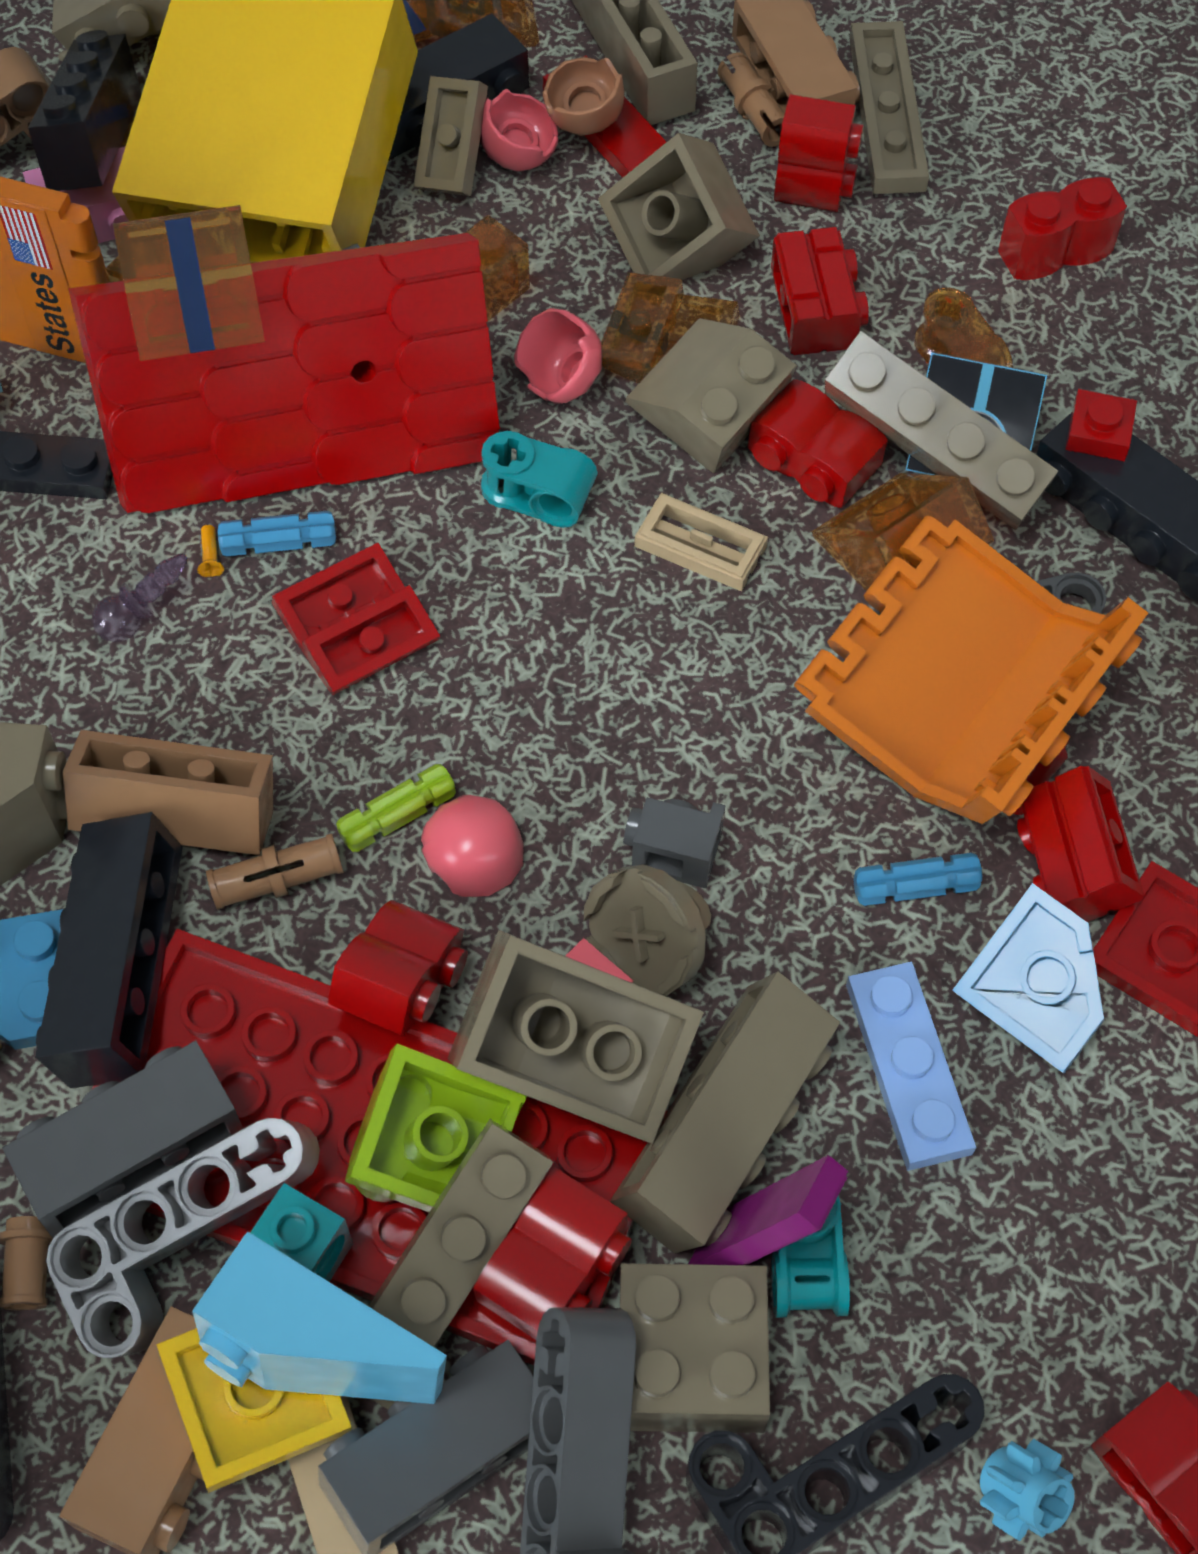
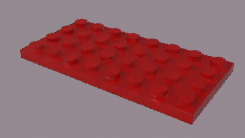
M176 929L165 950L147 1062L154 1055L167 1048L175 1046L183 1048L197 1041L234 1106L243 1129L267 1118L295 1121L310 1128L318 1140L320 1148L319 1162L313 1174L292 1188L346 1220L354 1244L329 1282L342 1290L372 1301L429 1212L398 1201L378 1202L364 1196L354 1185L346 1183L345 1179L351 1153L374 1088L394 1046L400 1044L452 1064L447 1058L457 1032L428 1021L423 1023L417 1020L409 1031L399 1035L327 1004L331 985ZM528 1096L519 1111L512 1133L541 1150L553 1160V1164L538 1187L555 1167L608 1201L611 1200L647 1144L646 1141ZM274 1138L277 1150L272 1155L259 1162L245 1161L252 1169L262 1164L286 1166L283 1154L292 1148L291 1142ZM215 1168L205 1180V1196L210 1204L215 1207L223 1203L229 1194L230 1182L223 1169ZM272 1199L209 1233L207 1236L237 1247L246 1232L250 1233ZM154 1202L146 1209V1212L166 1219L164 1211L157 1203ZM520 1215L518 1216L517 1220L515 1221V1223L513 1224V1226L511 1227V1229L509 1230V1232L514 1228V1226H515V1224L517 1223V1221H518ZM629 1217L628 1227L624 1233L628 1237L634 1225V1221ZM599 1272L584 1294L592 1300L590 1308L602 1307L614 1273L608 1277L604 1273ZM472 1288L449 1323L446 1331L491 1349L509 1340L521 1359L526 1363L534 1365L536 1340L476 1301Z

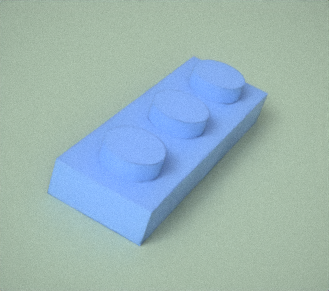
M912 961L848 976L846 987L907 1171L973 1155L976 1145Z

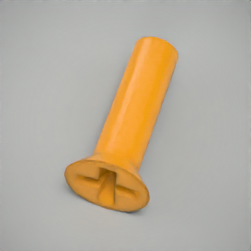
M205 525L201 528L203 562L198 566L197 571L203 577L220 576L224 572V566L218 562L216 529L212 525Z

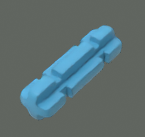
M329 511L309 512L308 519H300L299 514L251 518L250 525H243V519L222 521L218 525V543L224 556L247 555V548H254L256 554L303 549V543L311 542L312 548L332 546L336 542L335 521L332 512Z
M971 852L950 855L949 862H944L940 856L890 863V870H883L882 865L859 867L855 870L853 879L854 890L859 904L864 906L886 903L885 897L893 896V900L896 902L946 895V888H953L954 893L976 891L981 886L982 868L978 856Z

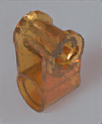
M945 287L936 289L928 295L923 306L925 322L918 327L914 337L915 348L928 365L931 353H938L1013 368L1012 357L1004 340L995 334L975 307L972 299L965 292L956 288Z

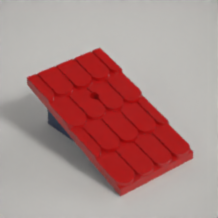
M469 233L200 270L215 350L190 353L175 274L68 288L119 502L127 513L136 511L153 513L220 499L227 503L324 483L341 485L408 471L415 475L481 462L483 444L488 437L499 432L500 425L495 382L493 381L494 372L489 328L486 323L488 320L483 276L480 270L481 258L478 239Z

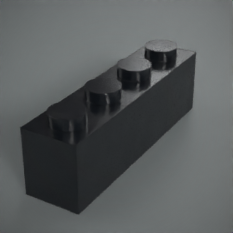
M492 13L418 50L388 162L394 157L416 146H420L430 76L480 81L488 86L486 99L489 98L490 100H493L504 89H509L512 93L521 94L522 91L529 88L528 49Z
M94 30L77 36L76 40H73L38 107L28 130L46 188L63 191L103 186L142 95L126 34L108 36V33L104 30Z
M1071 412L1043 437L1039 443L1036 455L1058 470L1046 492L1053 496L1062 497L1081 511L1092 526L1102 531H1108L1127 545L1138 560L1161 570L1177 582L1181 590L1188 597L1198 601V480L1133 434L1125 461L1065 450Z
M153 812L82 824L77 852L72 857V876L66 906L60 915L61 931L54 965L48 974L49 991L42 1025L38 1028L36 1034L37 1050L35 1055L36 1059L71 1089L100 1085L111 1081L121 1082L145 1069L183 849V846Z

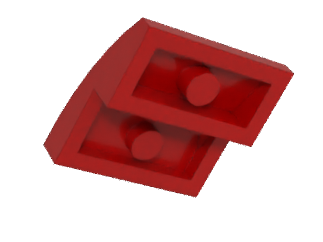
M379 542L272 596V605L282 622L332 695L440 639V634L410 585L406 587L403 585Z

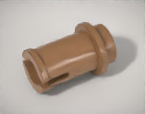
M37 1216L9 1218L6 1220L5 1231L0 1232V1245L5 1246L0 1308L17 1311L36 1310L47 1307L46 1260L48 1246L53 1238L38 1220Z

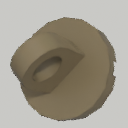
M643 864L622 867L608 874L594 885L584 905V921L589 919L591 935L586 937V940L627 974L634 984L667 996L695 978L705 957V930L711 923V912L708 904L697 891L680 881H676L665 871Z

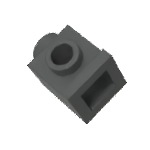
M647 797L643 809L632 807L624 833L623 844L633 846L632 866L643 864L660 869L676 881L706 889L723 833L726 805L713 802L710 813L699 811L695 806L683 800L667 799L660 801Z

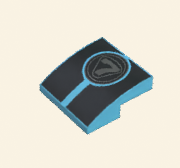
M931 353L926 375L928 379L1031 451L1047 375ZM911 455L908 456L905 470L940 477Z

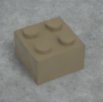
M621 1263L620 1308L630 1316L636 1333L630 1431L713 1432L720 1430L733 1433H764L770 1417L767 1266Z

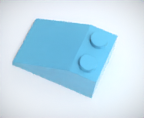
M248 1231L192 1311L200 1339L199 1345L202 1347V1350L208 1353L204 1363L217 1375L238 1387H242L248 1378L265 1390L434 1404L442 1392L446 1354Z

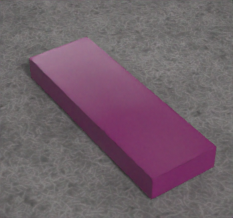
M827 1155L727 1207L732 1216L724 1232L710 1246L697 1247L688 1264L747 1265L821 1230L848 1178L846 1176L848 1170L830 1155Z

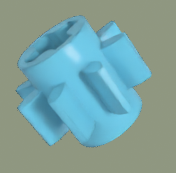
M1034 1438L1026 1449L1011 1441L1008 1443V1446L999 1448L992 1453L984 1464L980 1476V1488L984 1495L980 1500V1505L994 1513L992 1524L1019 1541L1025 1536L1028 1529L1041 1538L1047 1533H1052L1059 1529L1068 1519L1075 1497L1073 1486L1070 1483L1073 1479V1474L1059 1466L1062 1455Z

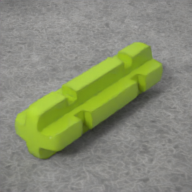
M434 764L417 774L420 779L414 783L411 779H408L367 802L365 805L368 810L361 813L359 809H355L339 818L336 825L342 841L352 852H359L376 842L373 836L379 832L385 837L428 812L425 807L426 805L432 803L434 807H437L454 797L456 794L455 783L442 764Z

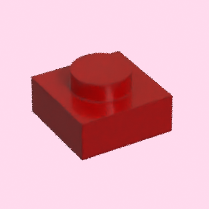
M1078 389L1073 404L1065 450L1125 461L1131 443L1137 400Z

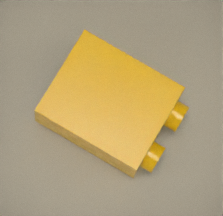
M171 0L112 189L115 199L144 248L150 251L171 254L165 221L187 217L191 218L197 257L201 259L233 264H247L340 251L358 243L360 248L365 247L418 54L403 0Z

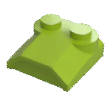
M396 1044L388 1056L371 1096L351 1153L345 1182L354 1185L364 1196L378 1202L398 1201L430 1212L489 1119L512 1132L515 1120L527 1096L458 1070L454 1065Z

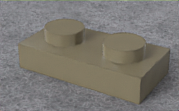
M430 76L414 187L432 192L471 196L482 129L484 104L488 91L487 85L480 81Z

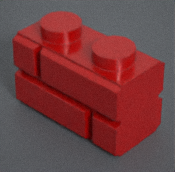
M837 227L811 229L809 234H805L803 230L778 233L773 241L771 271L790 353L802 355L820 353L822 350L827 352L847 350L859 334L860 326H867L869 320L866 293L864 291L855 292L853 284L857 281L858 275L857 258L854 249H844L841 233Z
M1079 766L1054 777L1055 780L1052 782L1045 781L1034 786L1028 797L1021 804L1024 817L1017 821L1019 836L1026 849L1035 855L1040 871L1039 875L1033 877V884L1086 922L1105 916L1110 910L1117 911L1142 901L1144 897L1143 889L1110 781L1089 766Z

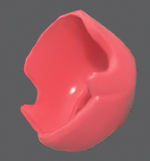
M504 89L493 100L486 99L480 143L488 157L504 169L520 172L536 168L552 156L559 141L558 127L549 116L544 103L531 95L512 93L509 89Z
M548 308L534 316L520 334L514 354V364L528 378L530 383L527 385V388L543 400L551 401L555 404H564L585 394L592 386L602 370V344L595 330L583 319L567 310Z
M462 795L441 805L423 827L421 837L423 844L422 852L431 872L436 873L455 895L462 897L490 896L510 885L523 867V840L519 828L511 813L494 799Z

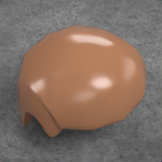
M581 57L566 60L549 74L542 94L546 110L554 123L561 130L578 136L602 132L617 120L623 109L625 90L622 74L617 72L609 58L597 61L592 58Z

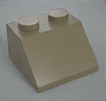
M677 133L597 198L642 291L646 293L722 266L760 237L714 143L682 133Z
M699 318L626 397L625 402L705 468L715 473L750 435L752 421L791 382L797 365L751 328Z
M0 722V886L63 841L67 822L63 769L66 765V757L63 751H58L47 725Z

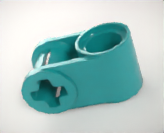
M512 431L495 433L488 437L482 447L481 459L487 470L482 475L481 491L488 503L498 508H505L540 519L556 527H571L577 523L598 474L597 466L588 456L575 449L560 448ZM512 448H515L517 451L516 460H512ZM504 479L503 492L501 493L499 491V480Z
M839 1195L821 1230L772 1253L771 1283L775 1318L787 1317L790 1310L832 1309L835 1316H848L850 1306L849 1269L847 1255L843 1247Z

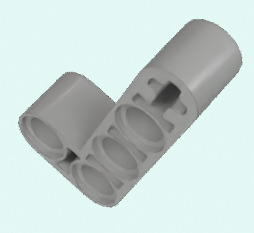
M267 1118L257 1121L65 1227L55 1235L48 1247L46 1262L49 1274L76 1333L87 1351L97 1357L116 1358L147 1350L163 1322L164 1316L161 1305L144 1269L273 1199L283 1183L294 1187L313 1174L319 1162L320 1154L317 1137L310 1128L299 1122ZM274 1138L291 1142L292 1148L283 1154L286 1166L262 1164L252 1169L245 1161L259 1162L272 1155L277 1150ZM219 1167L227 1174L230 1188L225 1201L218 1207H215L207 1200L204 1185L209 1173ZM155 1202L164 1211L166 1224L162 1235L153 1242L148 1239L143 1231L142 1218L146 1209ZM90 1238L97 1242L102 1253L101 1265L92 1276L86 1274L81 1267L79 1259L84 1243ZM119 1303L127 1307L133 1320L132 1331L124 1342L114 1336L109 1324L110 1315L114 1307Z

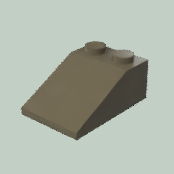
M498 930L447 1059L458 1070L653 1144L704 1012Z

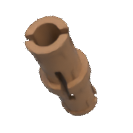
M735 52L728 55L727 59L736 71L732 74L728 66L722 61L718 67V76L735 97L734 106L744 119H750L765 145L769 147L778 146L780 136L775 130V126L778 125L780 129L782 128L785 113L776 102V91L766 79L759 78L745 54Z
M331 833L326 835V837L276 851L274 845L262 848L261 856L219 869L206 870V877L216 909L220 910L224 906L274 893L276 898L289 895L288 888L331 874L344 872ZM304 861V865L251 882L246 880L253 875Z

